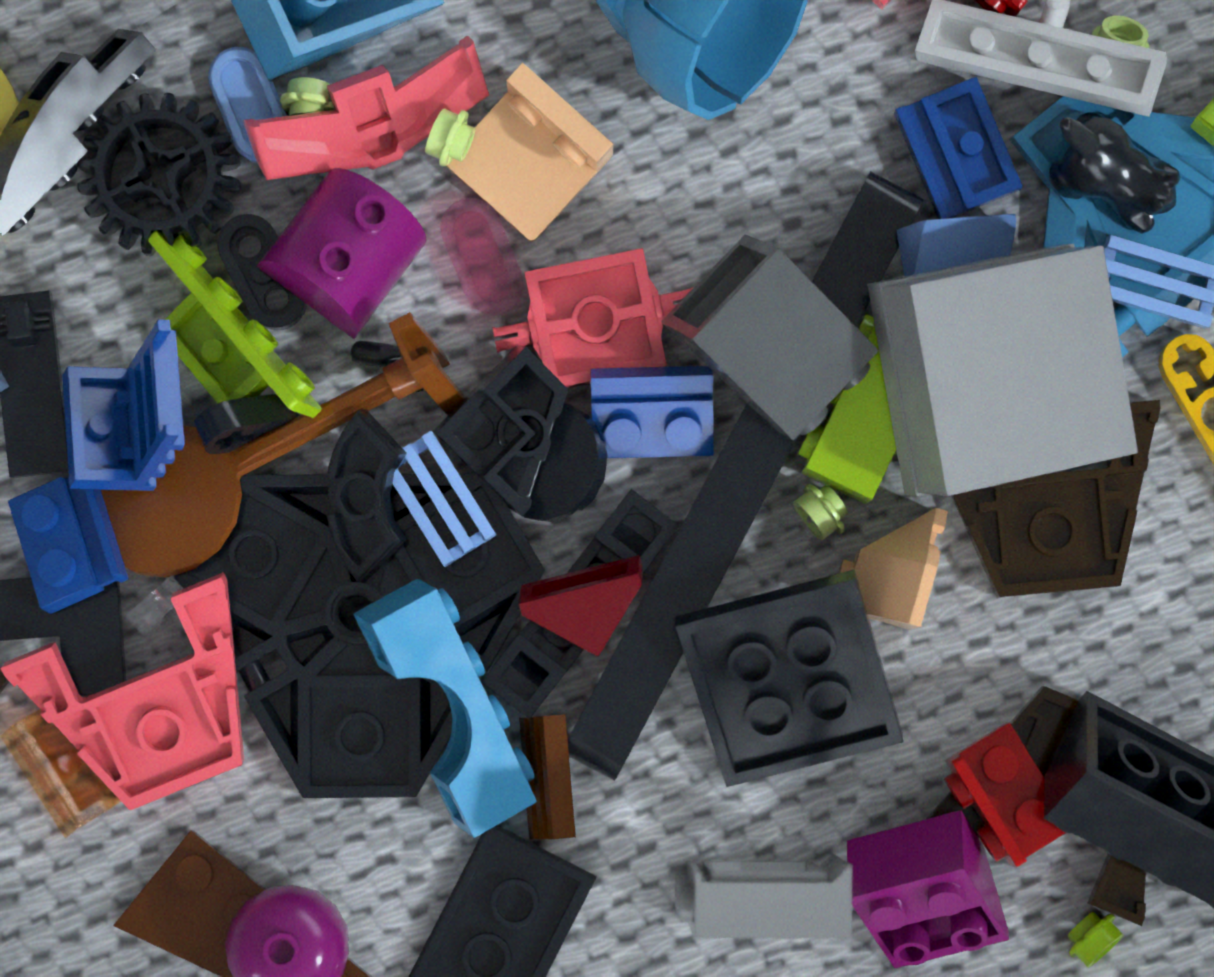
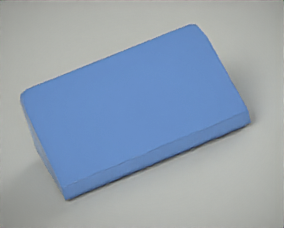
M1003 214L925 220L897 229L904 276L1011 255L1016 229V215Z

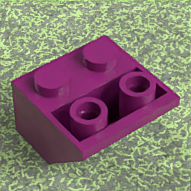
M962 810L847 840V862L852 864V906L895 969L908 965H919L927 960L963 951H975L987 945L1009 940L1008 926L985 848Z

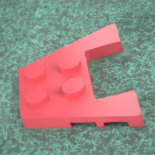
M224 572L176 591L170 598L194 650L193 654L88 697L80 696L56 642L6 661L1 667L6 679L14 687L18 685L42 711L40 715L48 724L53 723L79 750L77 755L130 811L243 764L244 749L229 592Z

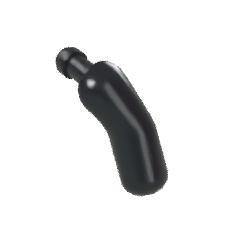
M357 341L351 348V358L358 365L385 367L402 358L397 346L386 343Z

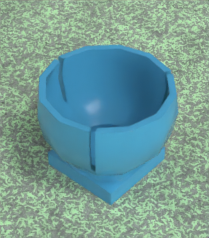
M595 0L616 33L629 42L637 73L664 100L706 120L736 109V103L741 105L771 75L796 36L808 0Z

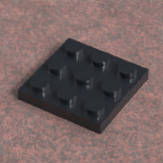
M855 569L675 616L677 634L726 787L904 742L902 728Z

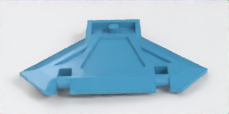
M1062 96L1009 139L1049 189L1043 248L1060 244H1074L1075 247L1104 246L1106 237L1113 235L1214 265V146L1190 128L1196 117L1151 112L1150 117ZM1087 112H1096L1121 125L1131 138L1134 147L1148 156L1169 163L1179 171L1180 181L1176 185V206L1167 213L1153 215L1155 225L1152 230L1141 234L1129 229L1112 207L1101 198L1081 197L1080 199L1065 198L1059 194L1049 180V169L1052 163L1063 158L1070 146L1062 136L1060 121L1068 117L1077 120L1079 116ZM1116 252L1114 259L1116 262L1204 288L1206 282L1204 278ZM1112 274L1109 277L1111 286L1185 307L1194 300ZM1122 304L1114 309L1118 337L1134 324L1148 337L1170 319ZM1119 339L1121 354L1124 357L1129 351Z

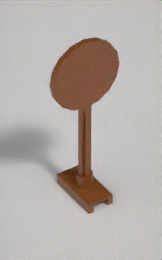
M411 312L388 323L402 358L383 367V373L321 404L322 410L314 418L302 414L286 424L257 437L255 440L229 453L222 454L207 453L196 428L193 426H183L185 446L182 450H174L175 460L172 464H165L166 473L163 478L156 477V488L154 491L101 489L125 567L137 575L165 578L196 569L221 549L235 527L242 499L240 479L243 475L350 421L358 410L367 409L369 411L394 397L401 400L423 388L446 415L450 414L463 401L465 396L442 369L450 365L445 353Z

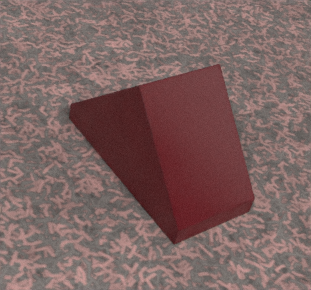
M637 555L521 585L519 599L521 614L599 657L642 586V563L640 556Z

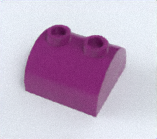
M334 168L325 175L256 267L352 339H355L424 247L427 239L418 220L393 195L355 172Z

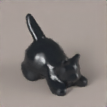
M1087 112L1079 116L1077 120L1066 117L1060 121L1062 136L1070 146L1061 160L1052 163L1049 169V180L1054 189L1063 197L1080 199L1081 197L1101 198L1112 207L1129 229L1141 234L1152 230L1155 225L1153 215L1167 213L1176 206V185L1180 181L1179 171L1169 163L1148 156L1134 147L1131 138L1121 125L1096 112Z

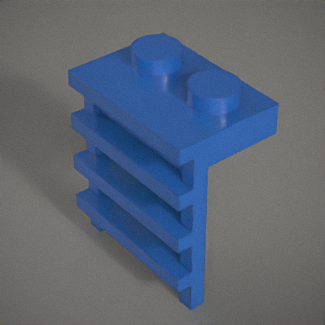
M161 319L156 321L128 368L67 366L63 373L70 489L154 491L156 488V477L163 478L166 473L165 464H172L175 460L174 450H182L185 446L176 330H171L170 320Z

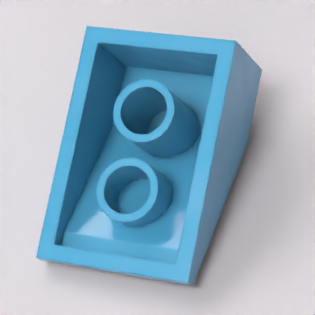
M231 0L268 81L310 66L445 3L444 0Z

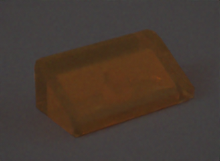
M39 709L10 726L0 737L61 833L67 838L121 803V801L77 755L79 750L53 723L48 724L40 715L42 711Z

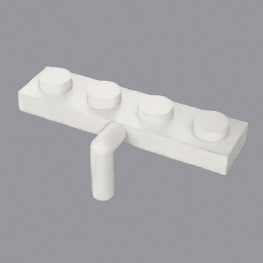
M932 0L915 48L916 59L919 62L1150 117L1167 64L1166 52L1063 28L1070 8V0H1046L1039 22L946 0Z

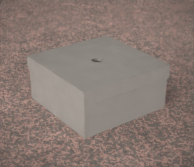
M1060 244L867 284L904 495L921 496L933 494L951 496L1138 453L1103 245L1075 247L1074 244Z

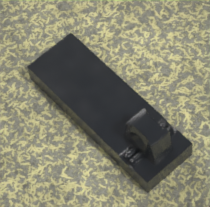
M47 290L0 296V370L9 385L8 388L0 392L9 477L20 478L68 472L63 384L52 292Z

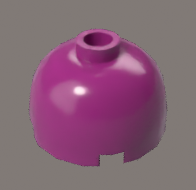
M296 885L269 887L248 899L232 918L225 941L228 968L233 977H341L344 974L349 954L348 926L337 906L317 890Z

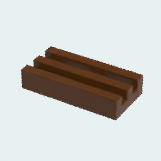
M566 715L537 716L530 719L527 717L519 718L522 752L529 761L535 775V779L528 782L537 800L536 803L527 807L529 839L555 840L574 838L576 833Z

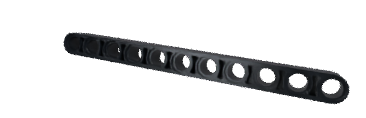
M872 171L869 172L812 279L814 285L856 327L870 302L867 284L881 281L899 247L896 230L911 225L924 200ZM748 403L745 405L568 738L569 757L614 781L622 770L684 653L675 627V616L708 608L798 438L797 436L793 441L775 430Z

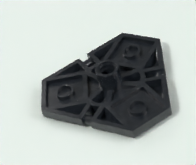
M430 473L467 535L470 537L479 531L444 473ZM475 473L458 474L493 528L496 536L446 567L439 560L393 484L390 498L394 519L407 540L367 581L357 582L342 561L330 533L327 515L330 514L328 500L329 478L327 474L243 475L240 479L242 499L237 523L221 549L196 569L173 575L180 588L184 589L224 572L228 582L236 674H240L250 691L244 695V698L302 798L417 797L451 736L452 713L448 698L441 686L433 679L422 677L397 679L381 669L362 631H351L342 622L341 610L347 600L352 597L362 596L373 603L417 578L437 590L443 588L451 597L459 613L460 621L454 623V627L462 643L469 642L473 646L483 663L485 672L488 673L521 614L519 607L521 585L539 581L543 576L545 569L507 504ZM401 474L447 549L449 550L458 544L457 540L416 474ZM277 650L288 670L270 679L260 660Z

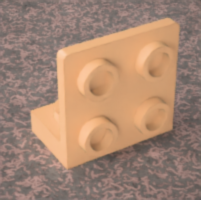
M522 63L506 80L508 92L475 127V136L465 159L461 162L453 158L446 167L528 241L534 242L612 158L613 143L530 68Z

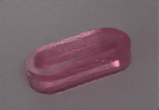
M466 198L455 202L446 210L442 217L441 236L465 296L470 305L482 314L490 316L505 314L515 308L521 300L524 291V281L501 221L493 207L480 199Z

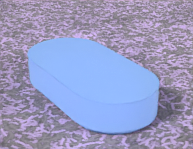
M231 47L220 52L212 61L208 73L209 85L226 128L233 139L234 147L243 158L257 163L243 120H259L287 115L281 106L280 97L272 79L268 81L255 51L246 47Z

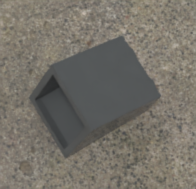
M746 234L661 321L775 430L793 441L799 434L805 435L813 431L824 420L828 413L826 406L842 389L849 390L866 376L870 369L869 361L879 351L779 248Z

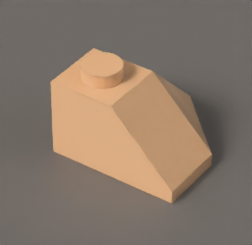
M935 508L858 550L853 562L845 559L842 560L838 574L855 569L870 619L908 630L921 627L941 553L938 550L939 547L934 545L937 533L943 534L945 529L947 510Z

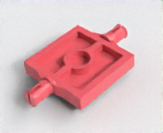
M641 248L524 272L530 299L528 321L497 328L492 327L494 339L518 335L517 337L496 340L497 353L513 349L516 345H533V349L542 363L567 388L591 384V369L667 367L661 339L663 329L661 321L678 305H674V303L681 302L694 287L659 295L658 290L649 278L644 250Z

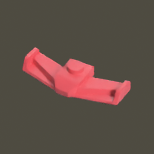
M466 36L459 41L458 45L395 87H393L389 71L383 65L327 85L335 110L259 120L246 119L243 122L256 161L266 180L326 173L334 168L349 170L368 167L373 170L402 159L406 151L429 137L433 124L442 109L459 114L460 111L469 110L490 95L474 41L469 36Z

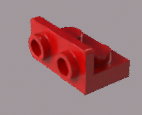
M1010 722L1004 723L945 760L952 773L946 776L944 781L963 810L970 805L974 807L985 825L976 832L995 862L1005 858L1010 866L1017 868L1027 862L1026 858L1067 833L1056 827L1054 823L1044 819V776Z

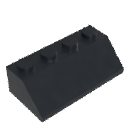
M1086 691L1077 703L1044 777V819L1054 823L1060 830L1083 838L1104 849L1114 858L1125 860L1156 876L1163 883L1175 886L1203 900L1214 908V757Z

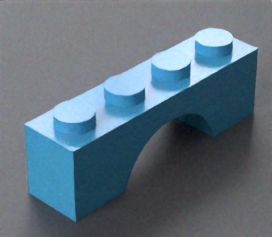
M417 578L353 613L381 669L397 679L410 677L433 679L441 686L448 698L452 713L451 736L445 752L432 768L430 774L454 824L475 838L536 803L537 800L528 783L535 779L532 767L518 747L512 749L504 730L510 727L508 716L494 695L487 696L479 677L485 674L483 663L469 642L462 643L454 627V623L460 621V616L449 594L443 588L437 590Z

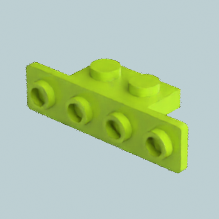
M155 230L148 239L149 243L191 292L164 320H170L171 330H176L177 354L213 399L220 403L233 399L259 396L270 386L290 410L314 418L322 410L321 406L310 394L315 389L314 384L293 363L288 362L285 365L274 352V349L278 346L277 340L261 323L254 319L250 322L237 308L242 303L238 293L220 277L216 276L213 279L202 266L207 260L206 256L199 247H192L184 235L180 234L175 239L173 246H171L163 238L162 232Z

